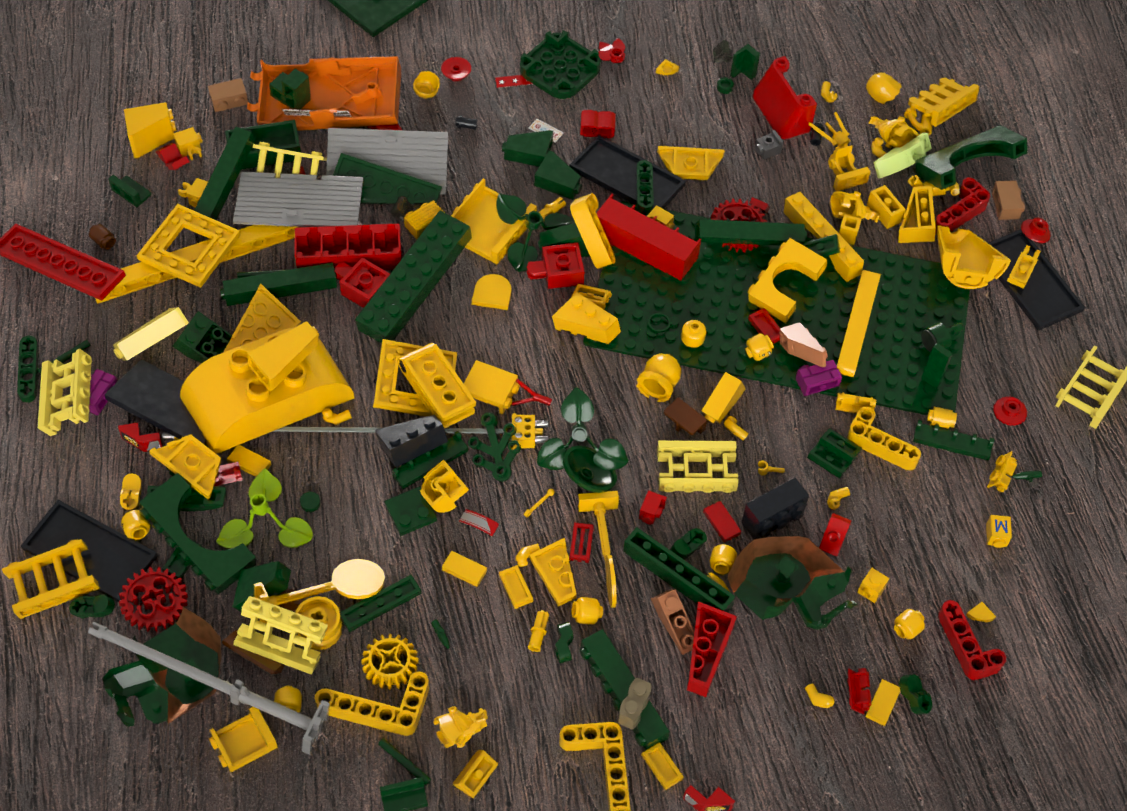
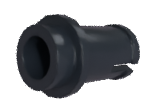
M460 115L456 117L455 126L459 129L462 127L476 130L478 120Z
M815 123V124H814V125L817 126L819 129H821L823 132L825 131L823 124H821V123ZM811 127L812 135L810 142L812 145L818 146L821 144L822 135Z

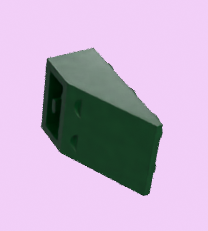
M198 311L172 347L188 358L203 363L209 358L223 353L232 335Z

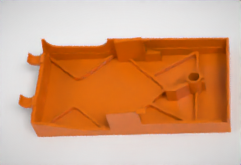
M398 56L309 59L307 64L269 65L260 60L262 71L260 73L251 71L250 78L255 81L260 80V90L257 104L247 102V109L251 112H257L258 125L295 120L297 131L398 124L401 65ZM294 69H297L309 77L311 100L300 110L317 111H310V116L286 115L282 109H293L270 95L269 84L282 72L288 75ZM349 111L352 117L335 116L333 112Z

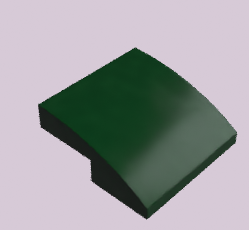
M829 428L820 438L818 444L809 452L807 458L840 479L862 448Z

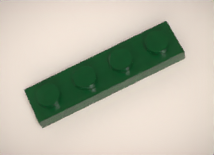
M409 575L384 588L377 594L341 611V620L347 630L351 632L422 594L421 589L413 576Z

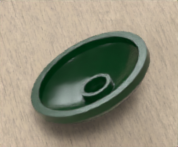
M586 446L570 447L563 456V466L567 475L575 484L587 491L596 493L610 491L617 482L616 470L608 471L596 466L593 461L596 450Z

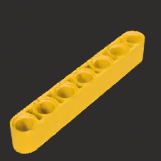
M867 270L862 271L837 363V369H839L842 375L854 377L881 274Z

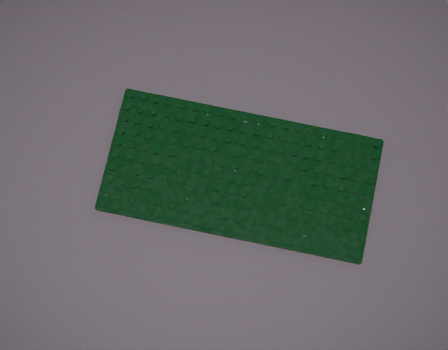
M621 201V202H620V203H622V204H624V205H626V206H628V207H630V208H631L633 205H635V204L630 203V202H625V201ZM666 210L674 215L673 223L675 226L673 230L679 227L680 234L694 241L695 223L699 219L711 220V218ZM807 237L805 242H809L816 239ZM701 242L698 259L684 278L679 280L611 245L615 255V263L602 268L597 288L611 291L612 296L608 298L609 302L605 303L606 307L604 310L618 318L621 332L609 344L591 340L585 336L583 341L585 346L647 359L659 353L670 354L677 359L681 366L721 374L727 372L736 377L800 390L801 388L796 381L797 371L804 365H815L789 354L782 347L780 341L773 344L772 354L760 361L754 360L753 357L749 358L745 352V348H747L746 341L759 334L748 320L749 315L761 310V308L749 302L748 290L752 284L757 283L762 270L766 271L770 259L773 256H777L780 246L759 245L758 248L753 247L752 251L747 248L743 252L739 248V251L736 252L735 248L729 251L728 245L722 247L723 243ZM851 246L864 260L862 271H871L881 274L854 377L842 375L840 386L818 393L837 397L838 393L844 392V394L873 397V399H876V405L928 415L929 410H933L934 406L953 410L955 413L970 289L960 288L951 283L945 276L942 265L939 262ZM826 256L824 258L827 259V267L817 281L797 270L782 271L774 278L773 285L775 288L796 301V310L786 324L771 314L770 316L780 328L800 322L817 339L818 343L826 349L828 355L826 361L834 360L837 366L861 275L846 282L835 270L830 257ZM656 312L666 314L671 320L670 328L663 333H656L650 330L647 321L651 314ZM654 316L650 320V324L655 329H664L667 327L668 321L663 316ZM690 320H698L706 327L705 341L696 348L686 346L681 340L682 327ZM938 322L944 324L946 328L961 323L964 327L961 331V336L953 340L951 347L947 349L953 355L943 380L936 389L921 379L931 354L922 342V330Z

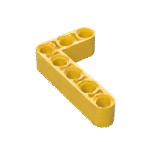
M423 672L413 673L409 679L400 708L330 689H320L317 691L315 702L318 709L323 699H329V716L403 736H410L417 729L429 692V679ZM417 682L424 683L422 687L415 686ZM411 701L418 702L416 706L408 705ZM349 704L350 708L343 710L341 706ZM363 710L371 711L368 715L361 714ZM384 715L391 716L389 720L381 719ZM406 720L412 722L408 726L402 725V722Z
M603 722L564 726L560 731L559 744L562 749L566 751L603 749L609 811H631L623 736L619 724ZM609 732H613L617 736L615 738H610L606 734ZM593 734L596 738L587 739L585 735ZM571 735L574 737V740L567 741L564 737ZM614 752L617 753L619 757L614 759L611 758L608 754ZM618 773L621 775V778L613 779L611 774ZM620 794L624 799L620 801L615 800L613 795Z

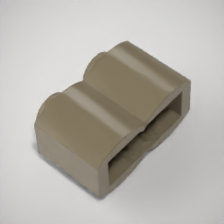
M638 677L633 680L629 687L628 696L621 703L618 724L632 730L639 724L642 710L645 709L649 702L651 683Z

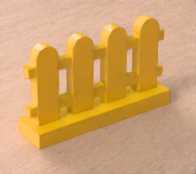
M941 78L939 85L931 84L929 86V92L923 90L919 92L918 98L910 97L908 105L913 110L917 109L925 113L924 115L927 117L931 116V125L937 127L977 101L980 86L976 84L970 87L962 86L956 83L954 79Z

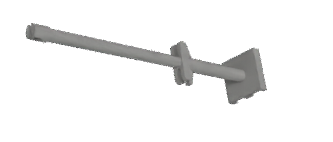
M93 622V628L89 627L88 633L95 637L112 642L230 695L231 703L239 705V703L248 704L306 730L302 742V752L309 755L315 739H318L324 721L328 719L330 703L324 700L321 701L312 719L247 690L241 680H236L233 685L109 630L108 627Z

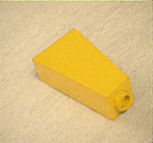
M306 321L248 352V366L269 391H272L318 346L319 333L314 326L312 327Z

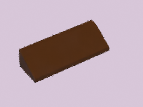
M238 629L222 641L224 646L270 674L281 673L285 666L235 646L234 640L238 635Z

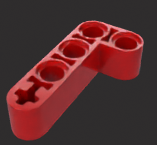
M965 178L959 190V197L962 200L937 216L935 235L937 233V226L949 227L950 232L983 212L990 199L989 191L974 178Z
M953 600L944 602L938 613V618L965 675L969 679L978 680L999 673L1006 662L1005 653L1000 649L982 652L960 605ZM955 629H959L962 633L956 632ZM963 647H967L971 651H966ZM991 659L996 660L998 664L993 663ZM972 665H976L980 670L973 668Z

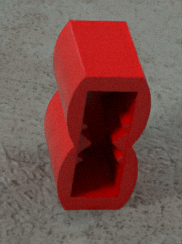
M594 110L581 111L580 135L585 137L600 135L604 138H613L615 135L616 113L610 111L597 112Z

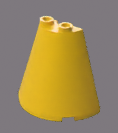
M937 226L936 235L942 269L947 279L957 287L977 289L987 286L988 282L994 278L998 279L1011 262L1009 258L972 231L958 228L957 231L952 233L949 227Z

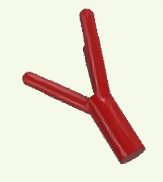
M516 380L533 397L512 402V406L532 401L550 406L551 398L535 393L522 381Z

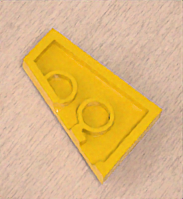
M565 538L529 555V559L558 607L576 598L577 594Z

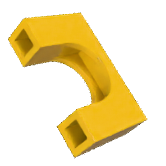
M791 238L786 243H782L777 256H773L770 259L766 271L762 270L757 283L752 284L748 290L749 302L761 309L765 308L769 314L785 324L796 310V301L775 288L773 285L774 278L782 271L797 270L817 281L827 267V259Z

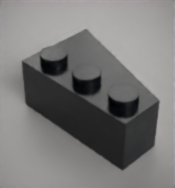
M435 414L375 430L381 448L395 467L448 442L443 424Z

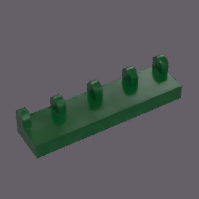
M918 420L913 437V442L987 461L990 459L995 440L994 438H990V440L979 438L974 433L972 436L958 433V429L953 431L939 428L938 424H935V426L922 424L921 420Z
M459 431L447 439L448 442L408 461L398 469L396 467L393 468L392 476L400 487L404 490L421 480L443 459L448 464L468 452V446L462 440Z

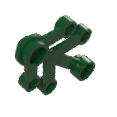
M487 412L482 415L481 423L487 429L491 447L482 443L477 437H471L468 440V445L474 450L478 449L494 457L495 464L485 460L481 454L474 455L472 462L477 467H484L492 471L493 477L497 481L503 482L511 477L512 470L510 465L516 454L520 452L521 445L515 440L509 442L517 431L512 423H507L504 426V435L500 442H498L495 430L498 418L493 413ZM477 441L476 445L472 446V443ZM517 444V448L512 450L513 445ZM508 445V449H509L510 451L508 452L507 456H506L505 459L503 460L502 454H503V452H504L506 446ZM504 469L503 473L499 474V471Z

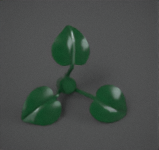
M502 193L498 194L496 209L498 216L503 222L514 224L518 219L521 221L526 219L525 224L529 232L525 244L520 242L512 244L507 251V258L516 271H527V264L536 261L538 257L537 249L533 246H528L532 231L538 229L540 224L544 230H551L575 223V221L570 216L552 213L547 215L543 222L541 214L537 211L525 214L526 204L521 198Z
M575 387L561 405L563 418L570 423L577 422L572 428V436L565 445L560 438L547 440L539 450L537 464L540 467L551 470H561L564 468L563 456L568 450L566 448L570 446L572 441L583 442L587 440L593 449L597 451L593 456L596 466L608 471L624 467L628 464L629 460L623 445L619 441L612 438L605 439L598 448L587 435V428L584 424H581V421L588 422L592 419L594 407L587 394Z

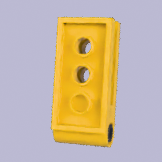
M431 342L397 359L398 365L429 413L431 415L435 414L440 420L444 429L475 413L473 407L476 406V401L437 344Z

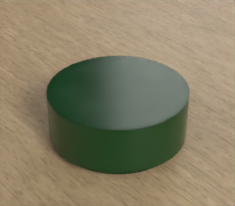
M723 77L717 81L716 88L720 93L729 94L733 91L734 82L730 78Z
M315 492L304 493L300 498L301 508L306 512L318 510L320 507L318 494Z

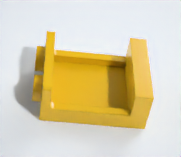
M478 360L475 361L464 382V385L474 399L498 407L500 414H504L505 410L510 408L512 396L518 393L520 387L516 382L518 375Z
M255 707L249 708L250 714L218 731H215L214 728L210 729L212 737L208 739L214 750L219 749L221 755L218 758L223 768L227 766L230 772L278 748L276 740L260 710Z

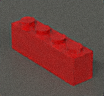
M699 601L687 690L707 697L734 629L737 616Z

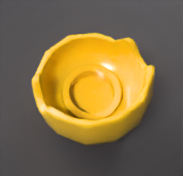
M430 71L420 72L413 83L414 92L424 99L434 97L440 86L438 76Z

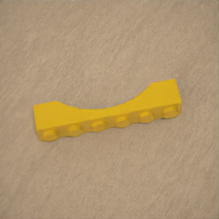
M801 192L785 198L783 213L793 224H805V228L817 239L837 234L841 253L829 255L840 276L846 282L860 276L864 260Z

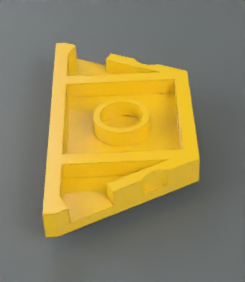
M658 146L657 153L669 172L682 179L708 180L724 157L725 152L722 149Z
M191 434L182 437L180 440L168 442L166 446L158 449L152 448L149 451L150 455L173 473H179L192 488L206 499H210L221 464V457Z

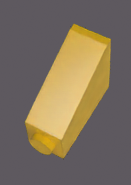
M727 372L724 373L701 410L707 421L713 424L715 421L719 424L722 422L746 390L742 381Z

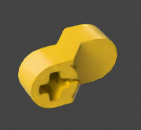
M134 473L127 474L122 482L120 505L127 511L138 508L142 492V480Z

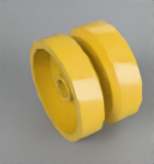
M320 596L308 598L300 603L295 613L328 625L321 644L312 642L311 649L323 650L337 643L343 628L338 606L332 600ZM298 633V636L307 638L306 635Z

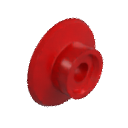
M451 57L442 63L441 71L450 80L461 81L470 74L471 64L462 57Z
M1027 219L1021 224L1022 232L1030 240L1037 243H1046L1050 240L1049 225L1044 219Z
M1002 397L994 404L993 411L996 418L1006 425L1016 426L1023 423L1027 418L1025 405L1015 397Z

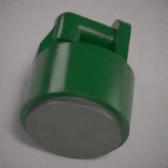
M938 322L922 330V342L930 353L936 343L949 349L952 341L961 336V331L964 327L961 323H957L946 328L944 324Z

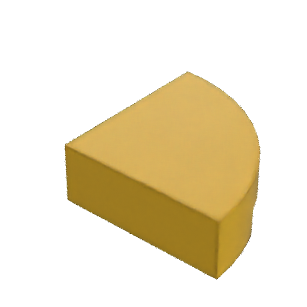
M667 59L656 68V73L660 75H672L679 71V66Z
M983 602L966 614L973 621L977 620L985 623L991 622L996 618Z

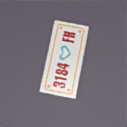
M536 119L529 127L534 132L554 131L553 142L555 143L563 135V132L539 119Z

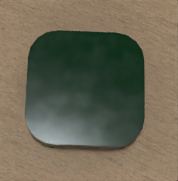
M564 30L562 33H551V31L545 33V39L528 54L523 53L520 60L521 75L557 99H567L576 95L597 76L600 71L601 62L599 52L596 49L588 50L569 38V32Z

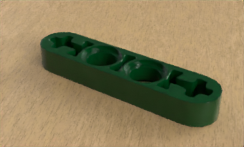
M646 160L639 161L636 168L637 210L642 214H649L654 204L653 166L651 162ZM642 179H645V180H648L649 182H642L641 180H642ZM642 191H645V192H648L649 194L645 195V194H642L641 192H642Z
M29 335L23 337L19 343L17 393L20 400L25 403L32 402L37 397L39 345L36 338ZM29 343H32L30 344V351H28L27 346ZM27 358H33V361L30 364H25L23 362ZM33 374L31 379H23L24 375ZM26 386H28L30 392H28V395H24L26 394L27 390Z

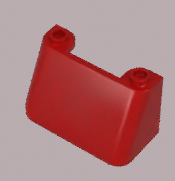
M786 56L779 57L773 61L755 87L752 96L772 129L778 133L781 139H789L811 132V127L808 123L811 122L813 124L817 103L811 95H796L783 76V73L788 71L790 67Z

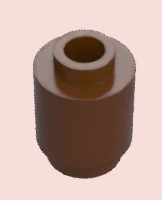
M96 224L90 228L89 238L98 246L108 250L115 245L116 239L114 234L102 224Z

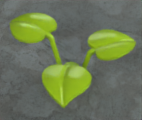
M265 468L256 476L249 488V498L252 506L249 524L247 525L241 519L229 521L223 526L216 543L226 549L235 548L242 543L248 546L254 538L253 532L249 530L253 525L254 514L263 516L269 513L279 527L282 528L278 537L281 544L288 548H296L311 541L313 532L305 520L291 517L283 525L271 511L268 502L276 500L281 495L282 486L279 480Z

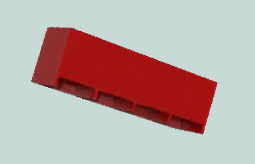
M613 194L609 196L597 212V216L611 245L679 280L684 278L698 259L701 244L700 238L696 242L680 234L679 227L673 230L657 222V216L651 219L635 211V205L630 208L614 200Z
M400 224L295 228L294 255L297 268L333 262L335 270L336 265L344 262L353 267L361 258H364L383 270H394L402 260Z

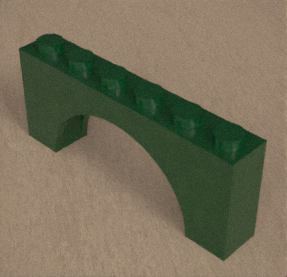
M999 125L915 160L916 175L943 190L956 184L955 167L965 161L984 156H1003L1014 160L1028 154L1027 138Z
M177 473L139 501L141 508L139 512L146 520L150 519L152 521L155 531L158 534L162 533L166 537L165 541L171 548L175 547L179 551L178 555L185 563L188 561L192 565L191 570L197 577L201 576L205 580L204 584L211 592L214 590L219 595L239 579L241 570L257 565L256 557L243 543L229 550L215 551L195 544L186 536L179 524V516L183 504L192 495L191 486Z

